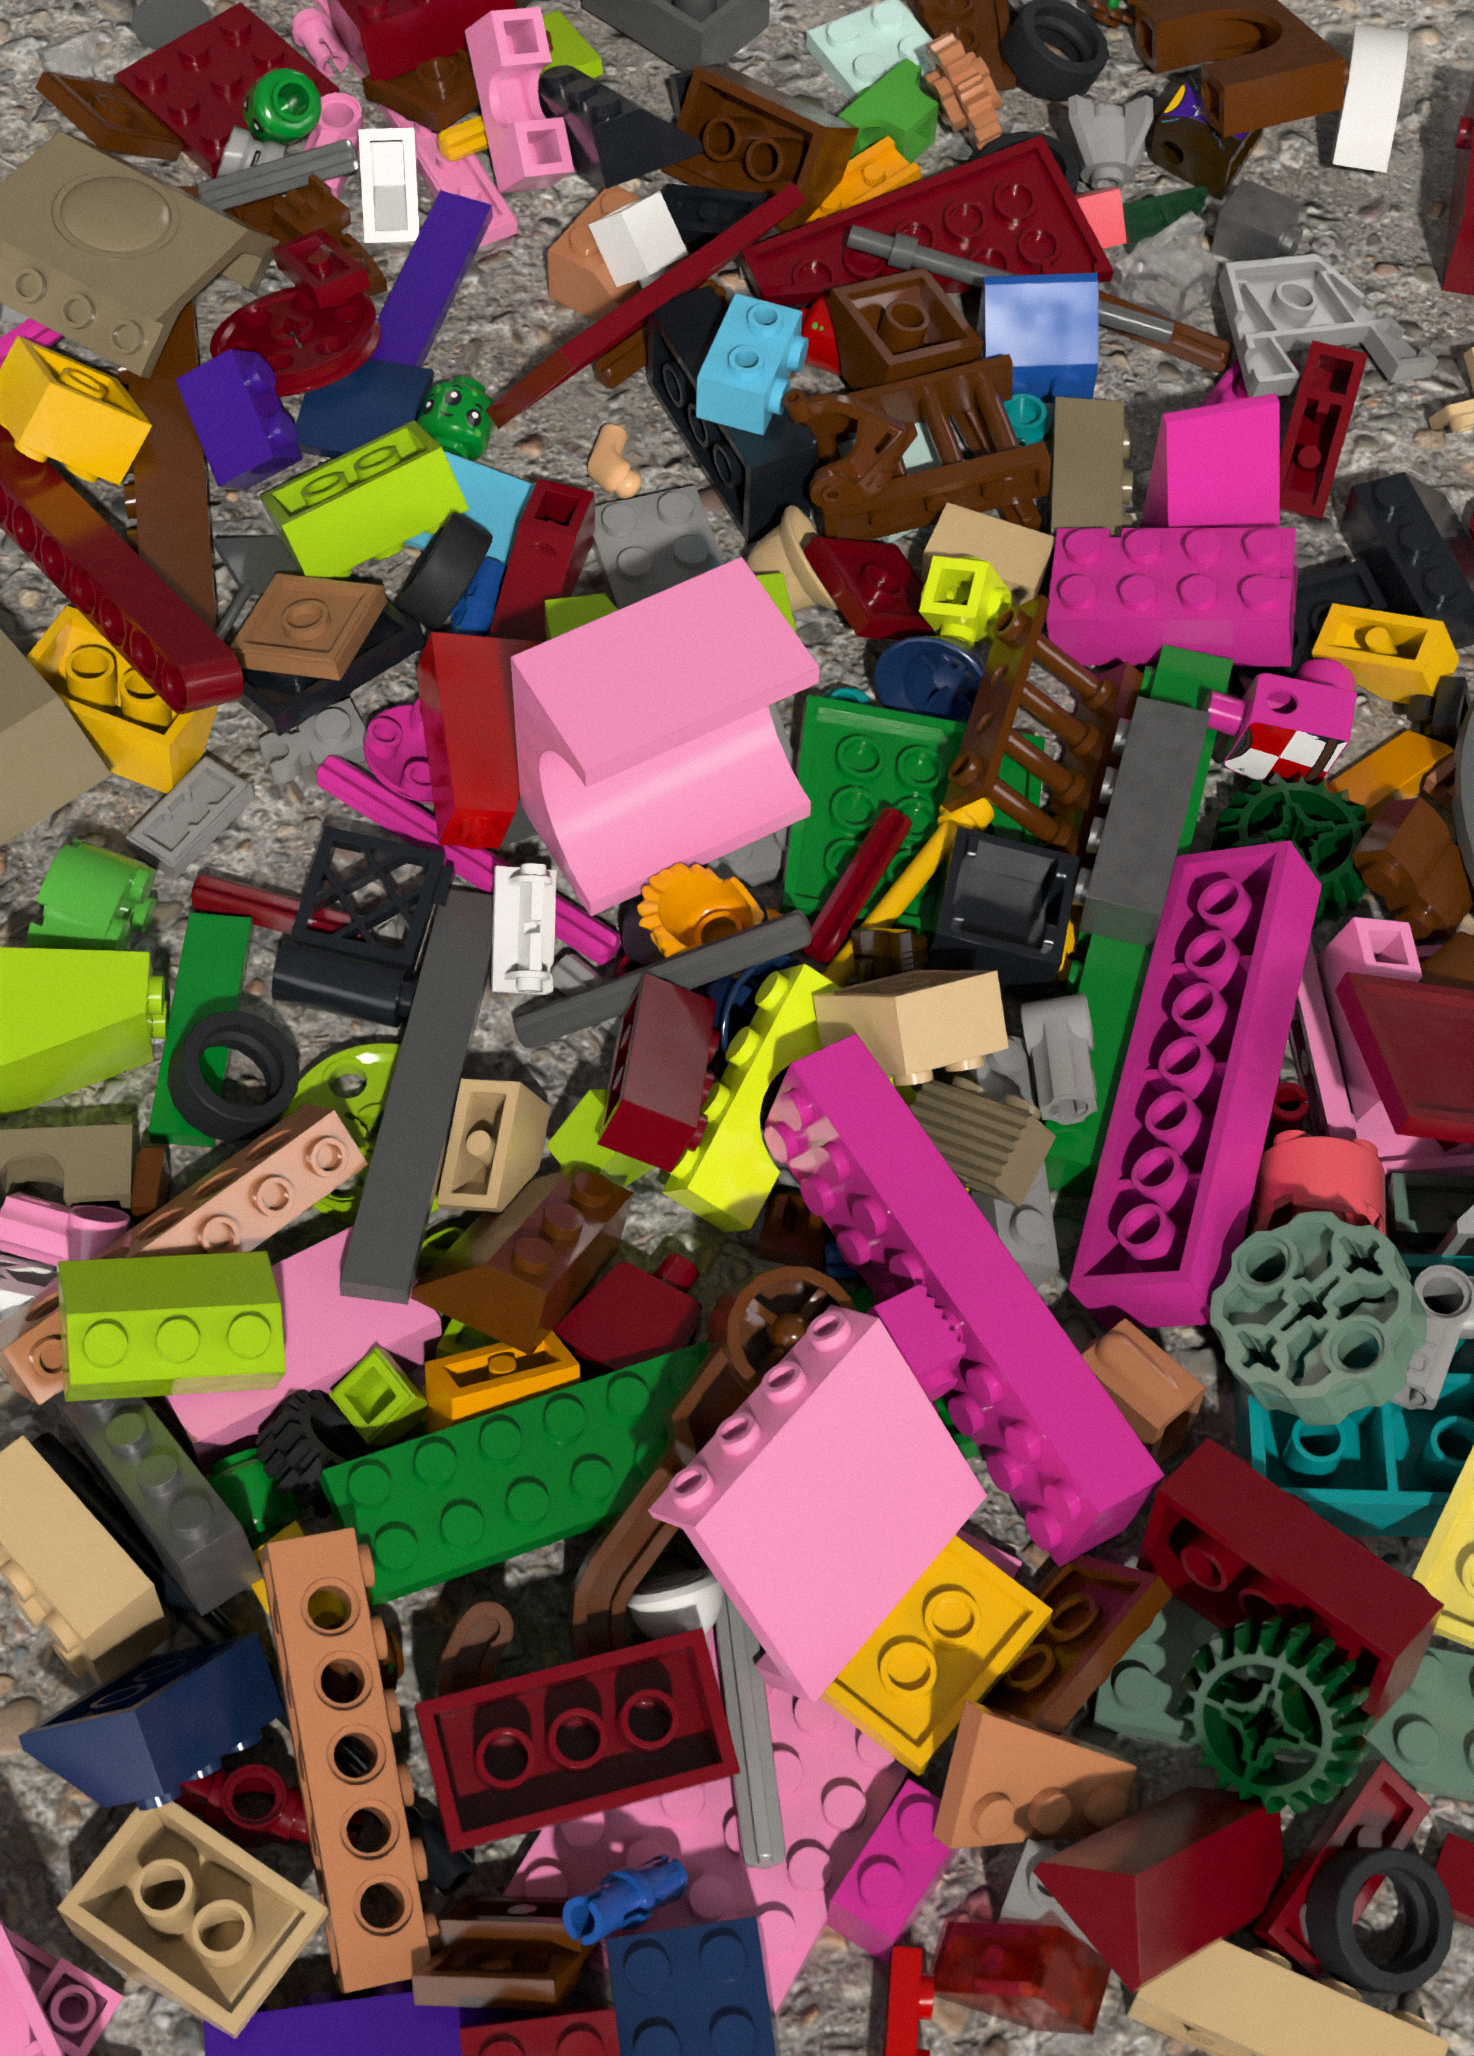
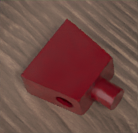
M672 1252L665 1255L652 1275L628 1262L618 1263L553 1329V1332L580 1364V1378L588 1381L696 1344L702 1328V1305L687 1294L700 1276L697 1267L685 1257Z

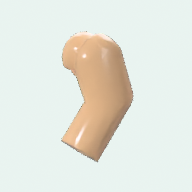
M606 424L601 428L589 458L588 473L592 480L607 493L611 494L614 492L620 499H630L641 486V475L637 471L630 469V462L622 456L628 440L626 431L617 425Z

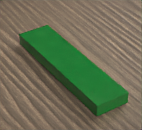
M189 913L168 1022L167 1037L164 1043L148 1128L151 1143L215 1148L217 1139L210 1138L190 1126L174 1107L167 1086L168 1067L170 1059L195 1024L213 1013L240 1010L254 931L251 917ZM222 1046L210 1047L204 1050L198 1064L203 1080L214 1094L224 1099L232 1049Z

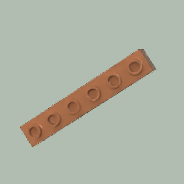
M305 1103L89 1260L250 1252L366 1167L368 1163L335 1110ZM58 1282L0 1323V1369L18 1394L39 1406L64 1389Z
M354 1527L267 1543L259 1553L319 1901L330 1912L323 1921L335 1992L348 1993L411 1979L412 1975L441 1950V1941L433 1910L424 1912L422 1910L417 1883L427 1880V1862L420 1836L409 1837L404 1807L414 1805V1790L408 1764L406 1761L396 1763L391 1733L400 1732L401 1719L394 1689L383 1690L378 1660L387 1659L388 1657L386 1633L380 1615L370 1617L365 1588L373 1587L375 1584L371 1552L367 1543L357 1545ZM327 1591L340 1599L344 1608V1618L339 1628L326 1630L313 1623L308 1613V1602L313 1593ZM328 1664H343L354 1673L357 1689L349 1703L333 1702L324 1694L321 1687V1675ZM343 1736H353L360 1739L369 1750V1766L359 1778H351L344 1775L338 1770L334 1762V1749ZM359 1809L373 1812L379 1818L383 1827L381 1842L370 1853H364L354 1848L347 1836L349 1819ZM376 1883L386 1886L393 1893L396 1901V1910L392 1920L381 1928L369 1925L362 1917L360 1911L362 1895L371 1885Z

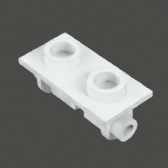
M534 863L521 864V868L494 866L491 992L553 995V976L551 975V970L554 966L557 870L546 869L544 864Z

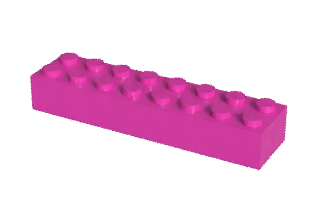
M1290 840L1176 856L1068 1287L1105 1330L1113 1329L1124 1318L1137 1328L1211 1325L1210 1307L1212 1293L1224 1283L1232 1267V1253L1243 1242L1322 887Z
M855 1033L791 1063L763 1127L765 1140L771 1154L780 1163H786L800 1184L803 1200L809 1210L814 1215L821 1216L836 1237L837 1247L844 1262L851 1269L859 1271L873 1292L875 1306L910 1288L921 1285L928 1287L926 1296L935 1298L934 1307L943 1310L942 1319L951 1321L949 1330L959 1333L957 1341L966 1344V1349L953 1371L958 1378V1382L950 1391L943 1395L948 1403L950 1417L962 1434L971 1437L986 1459L987 1470L994 1484L1002 1492L1009 1493L1024 1515L1025 1525L1033 1542L1040 1549L1048 1551L1057 1566L1061 1567L1079 1555L1123 1532L1166 1476L858 1034Z

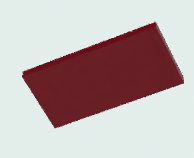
M794 182L558 349L488 407L485 411L498 429L503 427L648 322V315L672 298L689 293L741 254L742 249L753 245L807 202Z
M1346 972L1336 987L1335 992L1395 1133L1398 1135L1474 1145V991Z

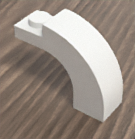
M1354 24L1352 40L1348 42L1345 56L1349 69V82L1344 87L1343 109L1340 110L1331 155L1332 164L1387 172L1405 74L1408 32Z

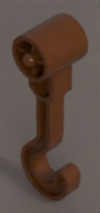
M781 1266L737 1279L718 1297L708 1319L707 1348L709 1352L663 1414L668 1430L666 1445L586 1555L569 1591L568 1634L573 1662L628 1647L625 1618L629 1599L637 1585L679 1529L677 1526L653 1518L648 1511L668 1488L672 1478L688 1466L712 1439L720 1424L737 1411L761 1384L764 1375L777 1365L802 1338L815 1318L823 1314L830 1305L856 1311L850 1296L833 1278L810 1267ZM476 1599L469 1602L453 1620L437 1654L436 1698L494 1683V1669L502 1652L509 1645L514 1632V1623L511 1615L500 1603L492 1599Z

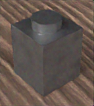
M1242 178L1219 212L1211 252L1234 262L1294 256L1303 235V229L1297 226L1302 203Z

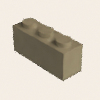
M1069 397L1055 398L1049 438L1051 471L1050 495L1047 497L1046 534L1056 537L1057 528H1110L1111 537H1121L1122 528H1132V515H1123L1122 505H1130L1132 496L1133 470H1123V460H1131L1134 426L1124 425L1123 401Z

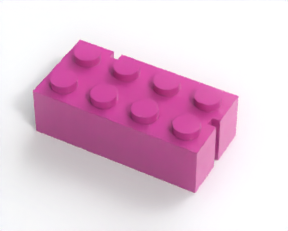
M1057 528L1049 592L1050 604L1046 617L1049 640L1081 665L1119 666L1128 662L1132 666H1158L1164 644L1234 660L1232 666L1291 667L1298 580L1296 528H1122L1121 537H1111L1110 528Z

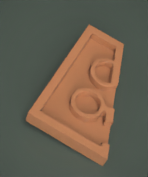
M965 1699L933 1836L949 1849L1027 1842L1028 1839L1040 1841L1094 1835L1124 1819L1137 1766L1120 1753L1063 1733L1059 1736L1037 1728L1029 1721L1012 1715L1008 1718L993 1713L984 1705Z

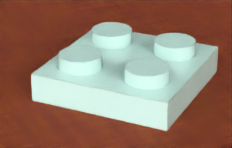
M885 0L806 32V48L851 104L855 101L861 90L868 86L872 87L904 58L922 67L920 89L927 87L925 76L932 72L928 66L930 62L925 55V51H927L925 44L933 40L900 0Z

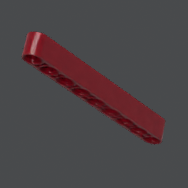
M0 424V528L174 712L186 714L238 700L242 696L244 689L243 674L238 659L232 650L47 461H36L17 450L14 446L15 440L9 430Z

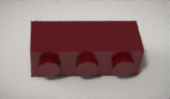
M645 973L620 1019L597 1142L598 1145L670 1173L685 1149L691 1152L697 1149L708 1121V1115L701 1113L700 1108L704 1105L714 1080V1072L706 1068L715 1054L720 1039V1031L713 1028L717 1001Z

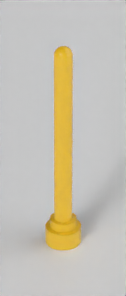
M982 798L951 813L942 807L941 804L939 807L941 815L937 820L939 828L859 928L890 929L946 859L957 828L962 827L978 832L985 830L994 818V810L985 798ZM852 937L821 974L838 986L847 984L855 974Z

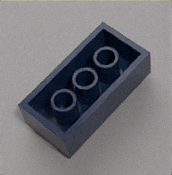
M757 1916L606 1939L620 2056H781L764 1930Z

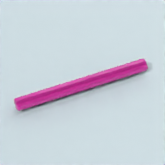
M329 755L323 764L319 765L316 771L319 787L410 845L445 852L447 857L446 866L455 868L456 874L487 894L494 895V866L514 867L485 848L473 850L464 846L439 845L436 818L408 799L394 793L381 782L337 755ZM556 893L555 937L594 962L601 965L608 964L621 946L620 934L595 917H590L587 912Z

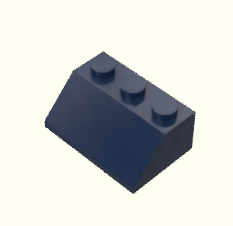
M253 1632L145 1657L18 1737L22 1749L104 1808L136 1802L140 1811H146L163 1806L182 1795L179 1786L181 1783L205 1777L219 1770L223 1766L220 1758L222 1755L234 1753L258 1743L262 1739L260 1729L285 1712L258 1634Z

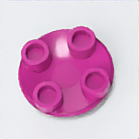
M419 698L415 701L414 705L395 706L384 710L374 717L364 734L363 753L371 772L388 789L410 800L433 803Z

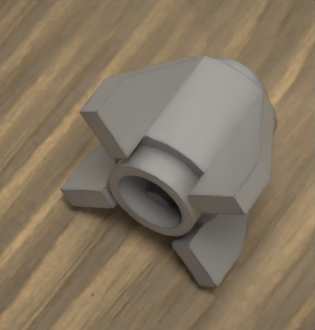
M1077 94L1069 97L1068 107L1071 127L1062 130V143L1074 153L1080 168L1079 176L1095 190L1111 186L1121 189L1124 183L1134 178L1135 169L1145 152V137L1153 121V99L1145 95L1126 103L1125 108L1118 105H1099L1094 107V103Z

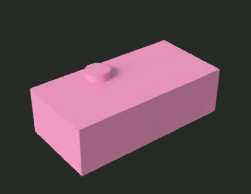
M354 1226L271 1266L281 1301L286 1373L276 1389L158 1396L193 1462L203 1476L211 1473L209 1467L217 1461L245 1450L259 1448L260 1446L256 1444L257 1437L292 1395L294 1396L297 1391L305 1390L308 1395L312 1390L320 1391L325 1401L330 1398L329 1393L375 1347L386 1349L405 1374L424 1365L425 1362L436 1359L437 1346L442 1338L441 1319L434 1309L411 1299V1295L408 1305L340 1296V1277ZM416 1277L414 1278L413 1287L418 1283Z

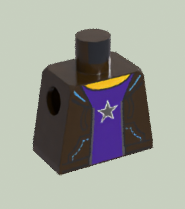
M1190 76L1185 78L1171 100L1144 91L1139 98L1147 95L1153 99V121L1150 129L1155 130L1150 153L1152 162L1213 198L1222 201L1263 137L1265 128L1223 137L1201 116V78Z

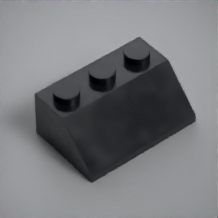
M561 65L549 68L542 73V78L538 81L539 102L545 117L564 118L574 169L604 189L703 153L701 141L575 67Z
M1406 472L1353 485L1339 531L1355 560H1365L1388 606L1386 612L1443 621L1455 650L1474 645V544L1447 497Z

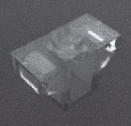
M1189 211L1154 237H1146L1141 240L1130 254L1113 265L1114 274L1110 283L1109 294L1180 322L1207 304L1212 299L1219 261L1202 247L1206 222Z

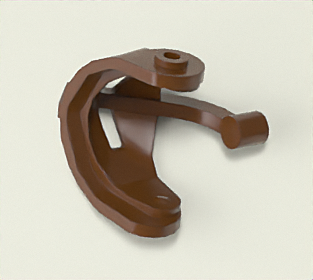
M792 389L782 399L792 421L801 425H809L815 436L845 432L856 433L855 445L845 458L823 466L814 473L809 491L811 500L821 508L834 509L860 503L880 492L890 482L897 470L900 458L918 436L913 421L903 422L896 420L857 399L845 395L818 394L806 397L803 390ZM876 446H877V448H878V450H879L878 453L875 452V447H876Z

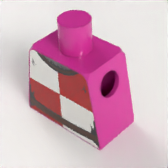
M1262 673L1255 677L1241 700L1211 690L1206 696L1201 711L1211 713L1207 728L1227 734L1222 762L1227 769L1252 780L1255 779L1268 786L1269 779L1276 772L1286 783H1293V779L1302 772L1306 784L1316 786L1324 779L1350 742L1357 693L1342 688Z

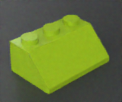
M415 420L259 496L301 575L339 581L351 575L352 567L370 558L382 560L397 554L404 548L405 541L423 532L435 534L453 511L461 514L469 510L442 447Z
M267 1251L57 1262L64 1402L276 1389L286 1373L281 1301Z

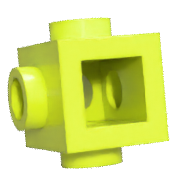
M933 556L927 581L921 593L920 614L939 636L953 637L968 643L972 647L975 642L992 644L995 637L993 635L995 622L1012 605L1009 588L990 562L967 556L960 558Z

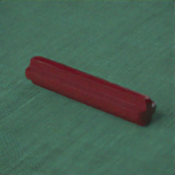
M887 807L881 811L811 926L813 935L811 943L807 947L802 948L807 956L813 957L816 961L823 964L832 961L908 835V831L912 826L908 815L900 813L893 807Z
M206 873L198 875L191 891L192 906L195 909L217 915L251 917L253 925L286 934H291L302 900ZM327 906L315 913L310 930L332 935L352 924V921L345 911ZM360 935L352 939L364 942Z

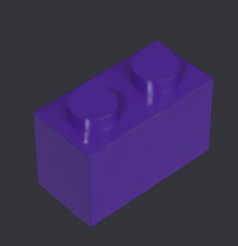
M229 349L175 379L218 487L249 489L303 460L296 444L298 439L296 427L291 418L283 411L274 389L276 387L274 372L260 353Z

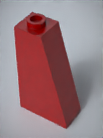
M430 632L416 668L439 845L464 846L473 850L484 848L499 849L516 812L520 793L511 656L544 642Z

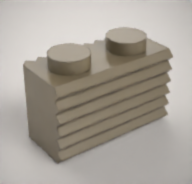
M958 1076L953 1078L950 1085L936 1080L922 1083V1090L916 1092V1101L910 1104V1110L964 1188H969L974 1192H979L995 1200H1000L1020 1208L1056 1138L1039 1121L1042 1112L1029 1102L1013 1095H1006L1002 1104L988 1099L990 1094L985 1089Z

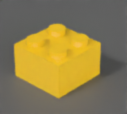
M17 335L0 368V424L9 430L15 440V448L24 455L39 462H46L47 458L50 457L65 463V467L71 473L88 482L96 483L98 478H102L120 486L152 427L151 423L118 378Z

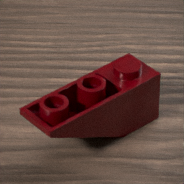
M538 478L519 523L488 637L546 642L545 600L572 596L593 544V534L595 532V492Z

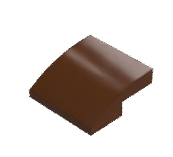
M468 1895L439 1919L442 1949L412 1975L414 2005L557 2010L579 1981L596 1943L582 1945V1936L574 1941L565 1930L562 1920L563 1908L571 1898Z

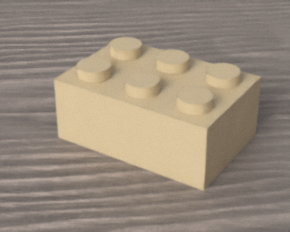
M23 1435L0 1452V1574L12 1589L13 1593L10 1594V1598L25 1619L34 1628H37L42 1623L56 1641L52 1645L55 1652L71 1673L79 1679L88 1672L100 1686L142 1660L171 1637L155 1586Z

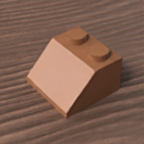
M617 185L604 189L547 250L550 298L598 322L643 290L638 280L616 287L588 224L641 197ZM686 245L685 248L688 252V255L670 264V270L676 265H678L680 262L685 260L687 257L692 255V253L689 251Z

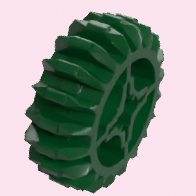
M1276 772L1269 779L1268 786L1254 779L1251 785L1247 787L1246 793L1235 792L1234 796L1229 800L1228 807L1223 809V812L1218 816L1215 826L1217 833L1213 835L1211 851L1290 840L1322 885L1312 928L1314 930L1322 923L1323 916L1337 923L1340 917L1344 916L1346 908L1355 910L1356 906L1362 902L1364 893L1369 888L1363 882L1362 876L1355 866L1352 853L1372 823L1365 822V805L1348 806L1350 800L1348 789L1336 794L1329 792L1326 777L1314 786L1306 784L1302 772L1293 779V783H1286ZM1273 826L1272 830L1263 831L1262 837L1249 839L1256 832ZM1341 863L1334 871L1318 876L1317 872L1327 870L1328 864Z
M1282 1614L1270 1616L1262 1625L1253 1616L1243 1618L1235 1625V1629L1231 1626L1222 1627L1211 1636L1210 1644H1204L1194 1652L1190 1660L1194 1667L1183 1674L1179 1684L1188 1695L1179 1702V1707L1175 1713L1194 1722L1183 1731L1181 1741L1199 1744L1203 1751L1196 1758L1194 1768H1207L1209 1765H1212L1220 1774L1216 1778L1214 1791L1225 1790L1233 1784L1239 1788L1240 1804L1252 1801L1259 1795L1267 1815L1274 1812L1279 1813L1287 1804L1295 1814H1298L1299 1812H1306L1315 1801L1320 1805L1330 1802L1339 1794L1340 1787L1348 1786L1358 1776L1360 1767L1357 1762H1362L1369 1755L1372 1745L1363 1735L1374 1726L1376 1716L1358 1708L1369 1697L1370 1687L1351 1685L1348 1676L1356 1669L1357 1660H1344L1339 1664L1330 1655L1335 1650L1336 1637H1326L1317 1645L1311 1641L1310 1622H1300L1289 1632ZM1245 1665H1264L1275 1669L1274 1675L1267 1681L1254 1677L1245 1681L1233 1676L1237 1667ZM1274 1699L1272 1707L1269 1708L1268 1703ZM1273 1710L1279 1715L1277 1718L1272 1715L1271 1712ZM1278 1721H1282L1283 1725L1276 1730ZM1282 1748L1290 1749L1297 1753L1305 1748L1318 1754L1317 1759L1302 1763L1277 1760L1275 1756Z

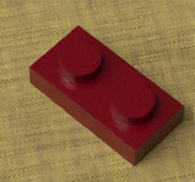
M323 228L272 248L277 268L319 309L344 305L352 300L354 295L371 288L365 267Z

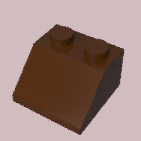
M926 267L833 288L829 295L843 376L854 392L970 364L978 360L984 342Z

